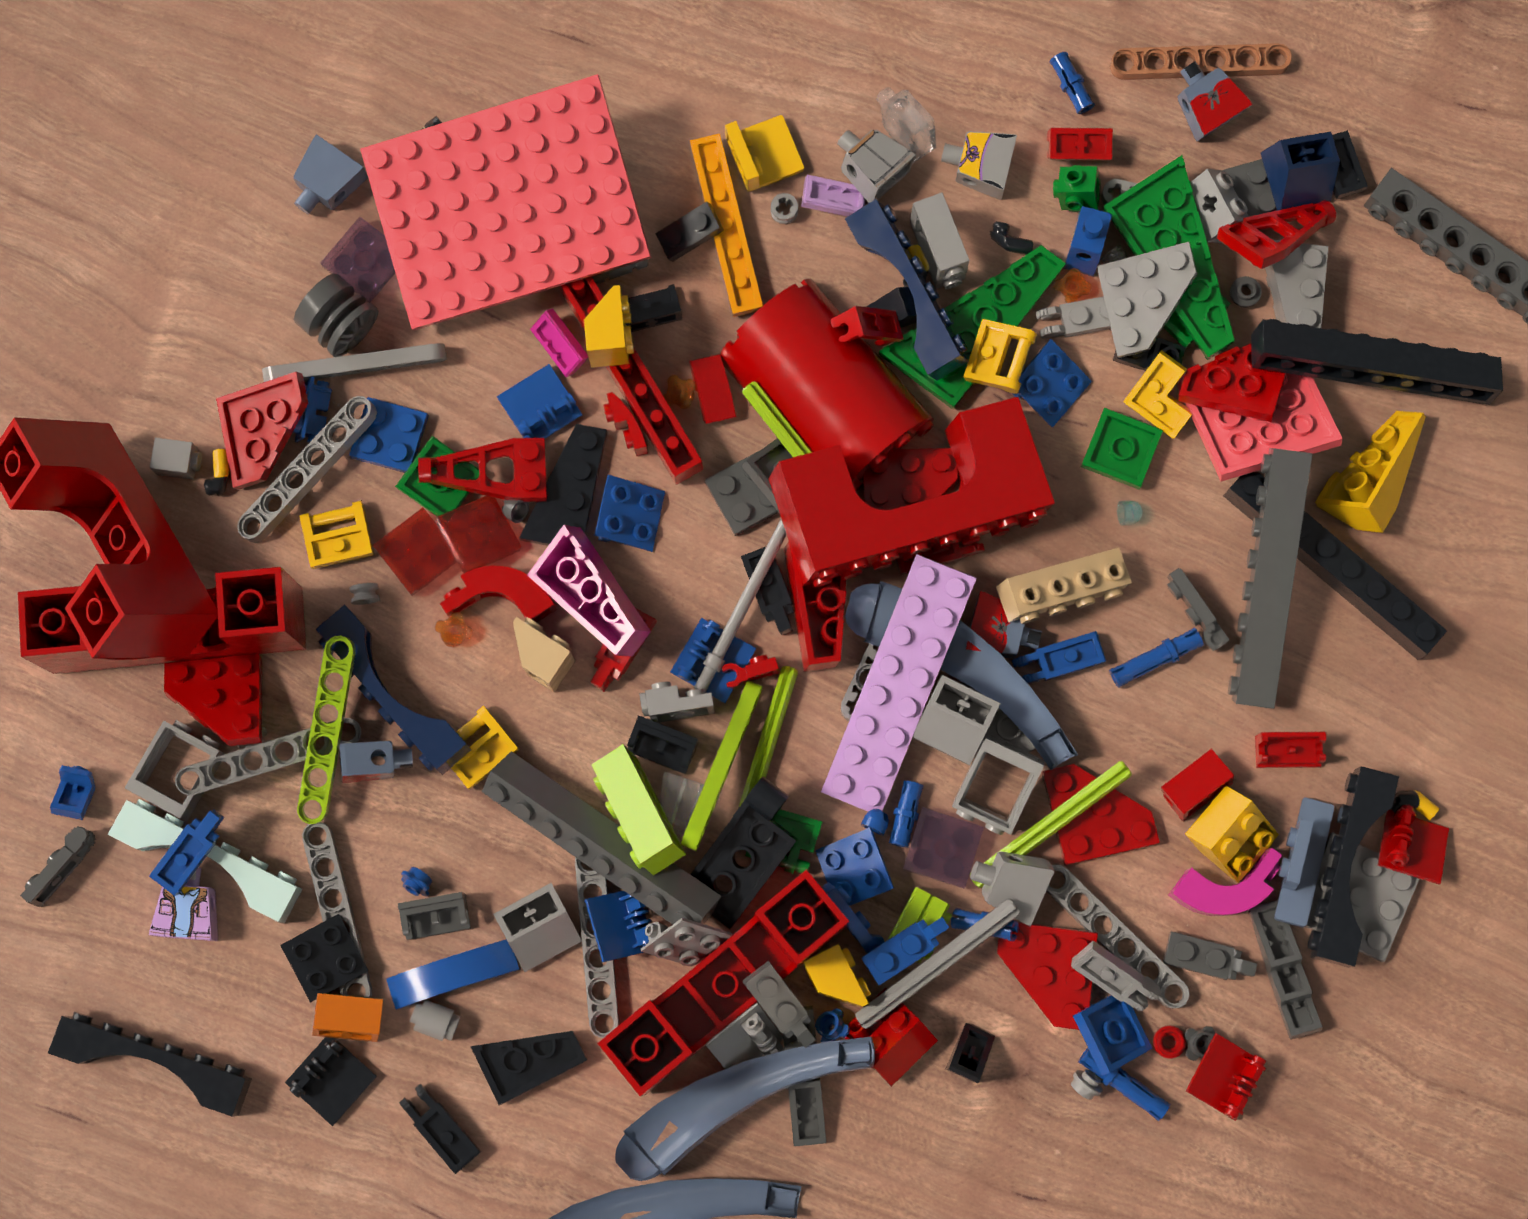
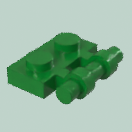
M780 809L773 820L797 837L798 840L791 848L789 856L786 855L778 866L785 868L784 872L794 874V871L799 873L804 872L806 869L808 871L810 862L800 860L798 857L801 850L810 853L814 852L822 821ZM746 851L745 856L751 858L749 852Z

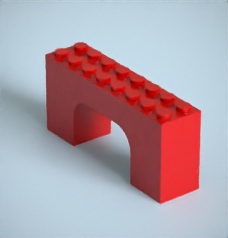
M1019 397L959 412L945 429L960 476L959 491L896 509L880 510L873 508L858 496L840 445L779 461L768 479L803 586L813 583L814 587H821L831 583L832 577L843 575L844 579H849L862 574V569L873 566L874 570H881L891 566V561L903 558L904 562H909L915 559L916 554L922 556L921 553L932 550L933 554L941 553L950 549V544L961 541L962 545H969L979 541L981 535L991 533L992 537H997L1010 531L1009 528L1020 525L1021 529H1025L1038 524V519L1047 516V511L1055 504Z
M13 418L0 438V491L11 510L55 511L72 518L87 532L104 564H96L65 607L92 659L189 656L217 619V607L110 423Z
M282 567L215 573L216 587L206 590L217 607L218 617L189 656L92 659L65 610V607L80 586L18 592L21 657L53 674L258 653L307 650L303 590Z
M807 869L754 912L755 916L680 980L654 1000L647 1001L597 1043L640 1097L648 1094L703 1048L708 1041L757 1002L743 983L746 977L769 961L784 980L801 966L804 961L808 960L847 927L850 921Z

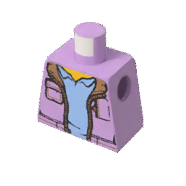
M200 867L197 868L178 895L174 896L162 887L149 935L207 941L218 940L215 889L199 886Z

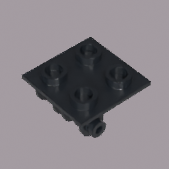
M339 914L280 945L310 1003L317 999V993L331 994V991L369 971Z
M325 1037L285 1083L296 1097H301L331 1126H334L377 1076L336 1038Z

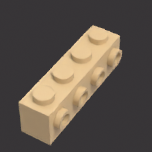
M1115 548L1007 578L996 586L1008 623L1020 620L1021 624H1026L1039 619V614L1048 612L1049 616H1054L1067 611V606L1076 604L1077 608H1082L1095 603L1094 598L1104 596L1105 600L1123 595L1122 589L1132 582L1120 548Z

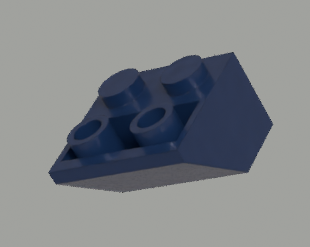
M1331 131L1279 140L1260 153L1277 211L1311 203L1316 204L1323 200L1331 201L1340 163Z

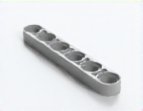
M437 343L262 368L264 382L296 371L303 373L304 381H307L311 376L315 377V379L416 366L447 360L445 344Z
M356 396L350 399L241 516L237 525L239 534L253 543L262 542L374 422L377 415L374 404L363 396ZM362 404L367 405L368 412L366 416L362 419H355L354 410L356 407ZM344 427L346 429V437L341 442H334L332 438L334 431ZM316 451H324V461L320 465H312V455ZM295 474H302L304 478L302 485L292 489L290 487V479ZM277 496L281 497L282 505L280 509L270 512L268 508L270 500ZM252 520H259L261 525L259 531L254 535H249L247 533L248 524Z
M344 718V723H350L354 726L355 736L350 741L341 740L340 744L357 743L361 737L359 723L354 719ZM311 728L185 766L177 772L175 785L181 793L195 795L304 761L308 747L306 739L310 734ZM323 736L324 746L317 751L321 755L330 753L333 748L332 741ZM281 742L290 743L294 750L293 756L285 761L278 759L275 755V748ZM255 751L261 755L262 765L260 768L249 770L245 767L244 757L247 753ZM224 761L230 765L231 773L227 779L218 780L213 776L212 768L215 763ZM187 771H193L199 776V785L193 790L184 789L180 784L181 776Z
M325 823L308 824L303 830L302 840L322 921L324 922L339 914L341 919L349 924V934L366 965L334 834ZM321 827L325 830L327 837L323 844L315 846L310 842L309 835L313 829ZM324 858H329L334 863V871L327 877L321 876L317 871L318 863ZM332 889L338 890L342 895L340 905L335 908H330L325 903V895ZM368 972L339 987L341 995L348 996V990L351 985L360 983L366 990L364 998H372L373 995Z
M575 857L589 1026L595 1036L604 1038L619 1026L614 960L607 961L606 965L600 968H595L590 963V954L598 949L595 935H591L586 928L590 917L585 903L584 890L587 886L594 884L601 888L602 895L608 894L607 879L595 870L587 871L583 869L581 861ZM604 981L610 986L611 993L607 999L597 1000L593 996L592 988L597 982ZM601 1014H608L613 1019V1028L608 1033H601L596 1029L595 1021Z
M1051 865L1054 870L1060 871L1064 875L1065 883L1059 889H1054L1048 885L1046 892L1086 931L1096 932L1094 921L1098 916L1109 918L1112 924L1110 932L1104 935L1098 933L1097 941L1106 950L1140 974L1141 967L1145 962L1155 963L1158 966L1159 974L1153 982L1158 984L1162 990V994L1157 1000L1165 1007L1171 1009L1184 1006L1189 999V989L1186 984L1068 869L1062 865ZM1076 893H1082L1088 899V907L1082 912L1075 911L1070 904L1071 897ZM1125 938L1130 939L1135 944V952L1128 958L1121 956L1117 949L1119 941ZM1171 984L1179 986L1183 993L1182 999L1175 1004L1170 1003L1165 998V990Z

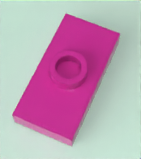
M553 308L546 310L530 328L566 378L574 375L589 358L588 354Z

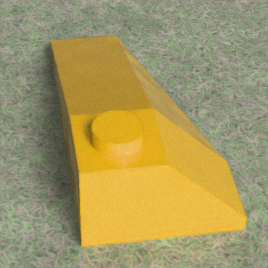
M1396 411L1371 436L1372 442L1361 453L1356 451L1349 458L1351 463L1341 474L1336 471L1328 479L1315 502L1317 507L1355 530L1383 533L1397 509L1426 418L1424 413Z

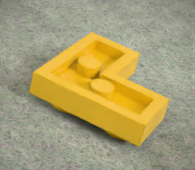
M1161 351L1123 401L1157 428L1163 430L1172 439L1176 437L1192 416V413L1185 405L1169 394L1187 368L1164 351Z

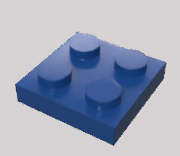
M367 397L376 407V419L352 445L349 456L352 459L405 473L417 456L429 415L425 412ZM367 405L364 406L361 419L365 417L368 412Z
M1112 995L1072 1015L1102 1076L1111 1073L1153 1049L1133 1007L1124 1001H1119Z

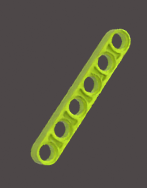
M345 636L330 638L324 648L297 806L299 818L307 824H316L323 821L329 811L356 653L353 641ZM337 641H343L349 647L348 655L342 660L336 659L331 653L332 645ZM331 673H338L343 678L342 688L335 692L329 690L326 686V679ZM328 704L336 707L338 711V717L332 723L324 722L320 715L321 709ZM325 736L332 741L333 748L329 754L321 755L316 751L315 743L319 737ZM316 768L323 769L327 774V781L321 787L314 786L310 781V773ZM310 800L317 801L322 807V812L316 819L309 818L304 812L305 804Z
M751 681L746 682L681 842L682 846L695 851L699 847L760 697L763 686Z

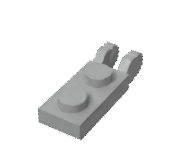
M1104 296L1060 304L1059 307L1053 306L1036 312L1037 320L1061 317L1062 325L1048 326L1040 330V335L1043 339L1058 336L1070 337L1111 329Z
M1092 941L1072 958L1071 966L1073 969L1119 1001L1126 1002L1138 1011H1143L1148 1007L1147 996L1149 999L1157 1000L1162 994L1158 984L1153 982L1148 976L1144 977L1095 941Z

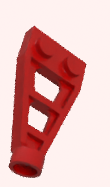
M1323 200L1316 204L1311 203L1243 218L1242 222L1220 227L1217 239L1249 260L1253 265L1263 269L1285 259L1320 228L1334 223L1336 220V210L1329 201ZM1297 221L1304 227L1298 230L1287 222ZM1271 228L1284 238L1280 242H1275L1259 230Z
M512 438L440 457L418 458L419 483H432L504 500L546 501L545 438ZM501 457L511 458L514 465V479L510 483L490 480L485 471L487 463ZM476 461L479 464V478L476 480L459 479L454 475V466L457 463ZM431 467L437 468L438 472L436 475L431 474Z

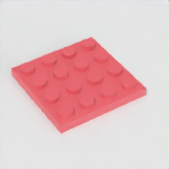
M1186 373L1176 383L1179 391ZM1287 373L1272 422L1185 403L1192 413V420L1221 482L1261 470L1263 454H1268L1269 448L1315 454L1342 445L1343 438L1313 377Z

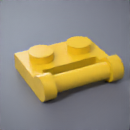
M982 319L963 376L964 379L969 382L999 388L1009 393H1019L1021 386L1019 379L1030 346L1035 344L1037 333L1030 329ZM1011 338L1019 340L1007 377L999 376Z
M362 500L352 502V506L315 515H310V513L300 515L308 559L312 569L374 555ZM355 518L356 525L319 534L314 533V527Z
M484 705L476 711L478 714L456 731L465 741L485 724L491 729L470 746L471 751L451 767L469 790L488 776L490 771L511 751L516 753L519 750Z

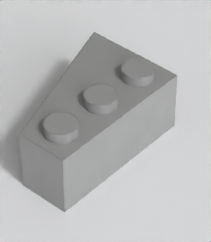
M1302 243L1285 259L1265 268L1266 280L1271 290L1274 302L1273 309L1277 320L1284 323L1308 324L1311 327L1321 328L1329 246Z

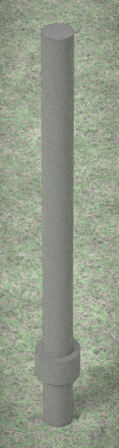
M780 519L716 646L712 653L707 654L703 662L705 667L694 689H704L706 693L716 671L720 673L721 667L725 663L723 658L787 535L782 519Z

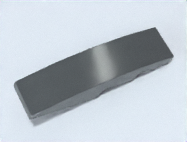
M1277 900L1249 909V913L1289 1038L1292 1040L1320 1032L1323 1027L1311 998L1312 990L1301 963L1303 958L1290 924L1274 919Z
M813 1005L803 1006L811 1019L805 1026L815 1038V1041L810 1045L817 1044ZM783 1033L784 1051L803 1047V1044L795 1034L787 1038ZM820 1077L789 1087L794 1146L826 1143Z

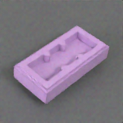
M807 174L804 181L801 207L847 217L864 207L865 198L853 184Z

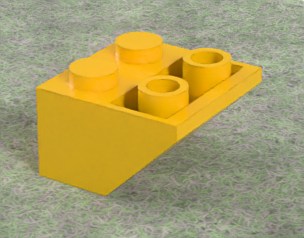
M620 285L613 286L584 319L586 349L591 368L629 364L628 354H634L631 326H626V323H631L628 295H622Z
M1228 786L1221 790L1185 833L1204 856L1237 883L1252 869L1253 865L1279 835L1252 800Z
M839 944L803 962V966L818 994L858 1007L869 1004L866 997L870 996L871 993L862 977L856 979L851 969L856 964L848 948L841 950Z

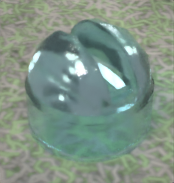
M1132 500L1118 502L1117 517L1121 526L1133 525L1141 519L1143 510L1139 503Z

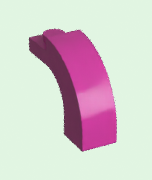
M1273 848L1267 849L1245 879L1233 886L1215 884L1191 867L1184 872L1168 896L1183 907L1207 916H1228L1249 910L1261 903L1274 890L1264 880L1270 881L1279 871L1281 865L1277 862L1282 855Z

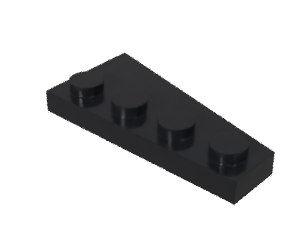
M581 424L575 425L546 483L547 499L546 501L536 503L519 537L520 541L549 546L563 525L580 527L586 535L608 433L606 429Z

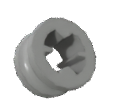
M787 193L775 196L771 202L772 218L779 224L793 222L798 216V203L795 197ZM786 203V206L790 204V214L783 215V211L779 214L777 212L779 204Z
M363 583L351 586L350 592L354 594L351 603L354 605H364L380 601V596L376 595V590L379 589L378 584Z

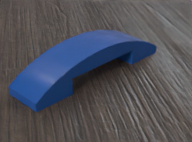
M506 939L387 978V983L395 1010L459 988L520 970L517 958Z

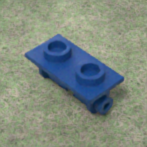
M313 376L305 381L308 405L293 431L296 433V443L305 437H308L307 442L310 443L326 426L327 417L316 415V410L328 411L332 390L329 388L330 383L325 381H317V385H314L315 377Z

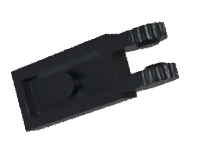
M419 1084L415 1088L417 1095L430 1108L424 1115L421 1116L415 1105L405 1097L399 1103L415 1122L413 1125L453 1173L457 1174L482 1151L440 1102H436L422 1084Z

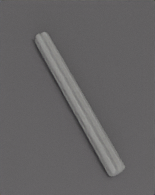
M1005 900L856 1012L855 1016L860 1025L865 1029L870 1028L1019 916L1020 912L1012 900Z

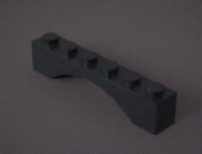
M1362 766L1347 776L1345 791L1349 792L1346 804L1341 805L1337 822L1341 823L1339 836L1335 835L1333 837L1330 847V854L1334 855L1331 867L1326 868L1323 877V885L1327 886L1324 899H1319L1315 911V917L1319 918L1317 930L1311 931L1308 940V949L1312 950L1310 958L1347 968L1355 967L1363 934L1356 922L1350 899L1349 882L1351 866L1357 847L1367 830L1380 816L1392 808L1399 776Z
M74 1012L73 1016H61L48 1054L77 1064H88L101 1058L117 1055H131L148 1059L166 1067L181 1078L194 1093L202 1107L231 1117L239 1116L252 1078L244 1076L245 1069L226 1064L225 1069L213 1065L215 1059L197 1053L195 1058L183 1055V1048L169 1043H165L164 1048L152 1044L154 1038L135 1032L133 1037L121 1034L123 1031L122 1027L104 1022L103 1027L92 1024L93 1017L82 1013Z

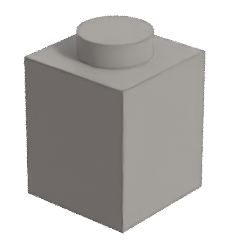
M155 438L150 469L156 475L194 480L195 471L200 470L202 463V454L199 453V449L192 442Z

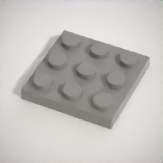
M1333 832L1329 834L1326 841L1306 928L1310 930H1317L1319 918L1315 917L1316 906L1320 898L1324 899L1327 886L1323 885V877L1326 868L1331 867L1334 855L1330 854V847L1333 837L1337 835ZM1358 845L1351 866L1349 884L1354 916L1363 934L1359 952L1380 962H1385L1419 878L1377 866L1379 853Z

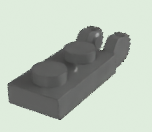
M79 826L77 828L74 827L73 830L71 829V833L65 836V846L54 851L49 856L47 866L40 874L32 876L27 881L25 891L20 896L26 902L42 907L81 863L86 854L91 850V847L94 846L96 839L93 832Z

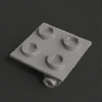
M685 918L679 919L670 927L659 922H653L645 928V935L648 936L649 943L641 948V952L654 955L657 958L678 962L684 966H692L712 950L717 949L732 936V933Z
M758 1003L743 1012L741 1016L705 1044L725 1069L744 1061L762 1057L763 1055L766 1056L784 1051V1047L780 1043L783 1040L782 1034Z

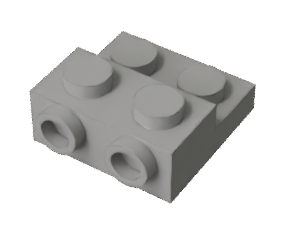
M659 682L652 684V689L645 690V693H639L644 717L649 716L650 720L657 723L715 714L712 694H705L704 689L685 692L686 697L680 698L677 685L671 686L670 682Z

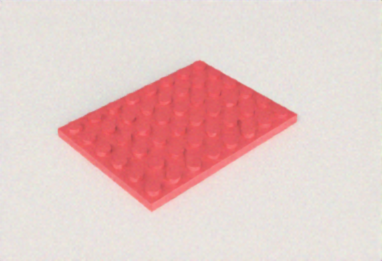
M598 74L360 149L411 329L413 330L652 258L602 82Z

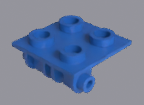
M1050 339L1022 371L1019 379L1021 383L1019 393H1012V395L1019 397V400L1023 398L1053 428L1092 381Z
M550 364L496 396L523 438H547L583 415L577 407L573 396L568 393Z
M607 475L594 536H597L598 540L610 543V541H615L653 552L665 491Z
M701 618L670 673L695 686L705 667L703 662L707 654L712 653L723 632L720 625L714 621L709 620L708 622ZM734 636L723 658L725 661L724 665L734 663L741 668H745L757 648ZM722 669L720 673L716 671L706 693H711L714 698L726 703L733 689L727 688L726 683L734 681L737 674L734 671L723 673Z
M871 827L815 850L826 881L835 888L841 886L852 899V902L848 904L849 906L894 888Z
M625 891L585 899L602 963L644 953L641 952V948L649 943L648 936L645 935V928L652 922L651 919L646 920L645 915L649 913V909L644 910L643 907H646L644 904Z

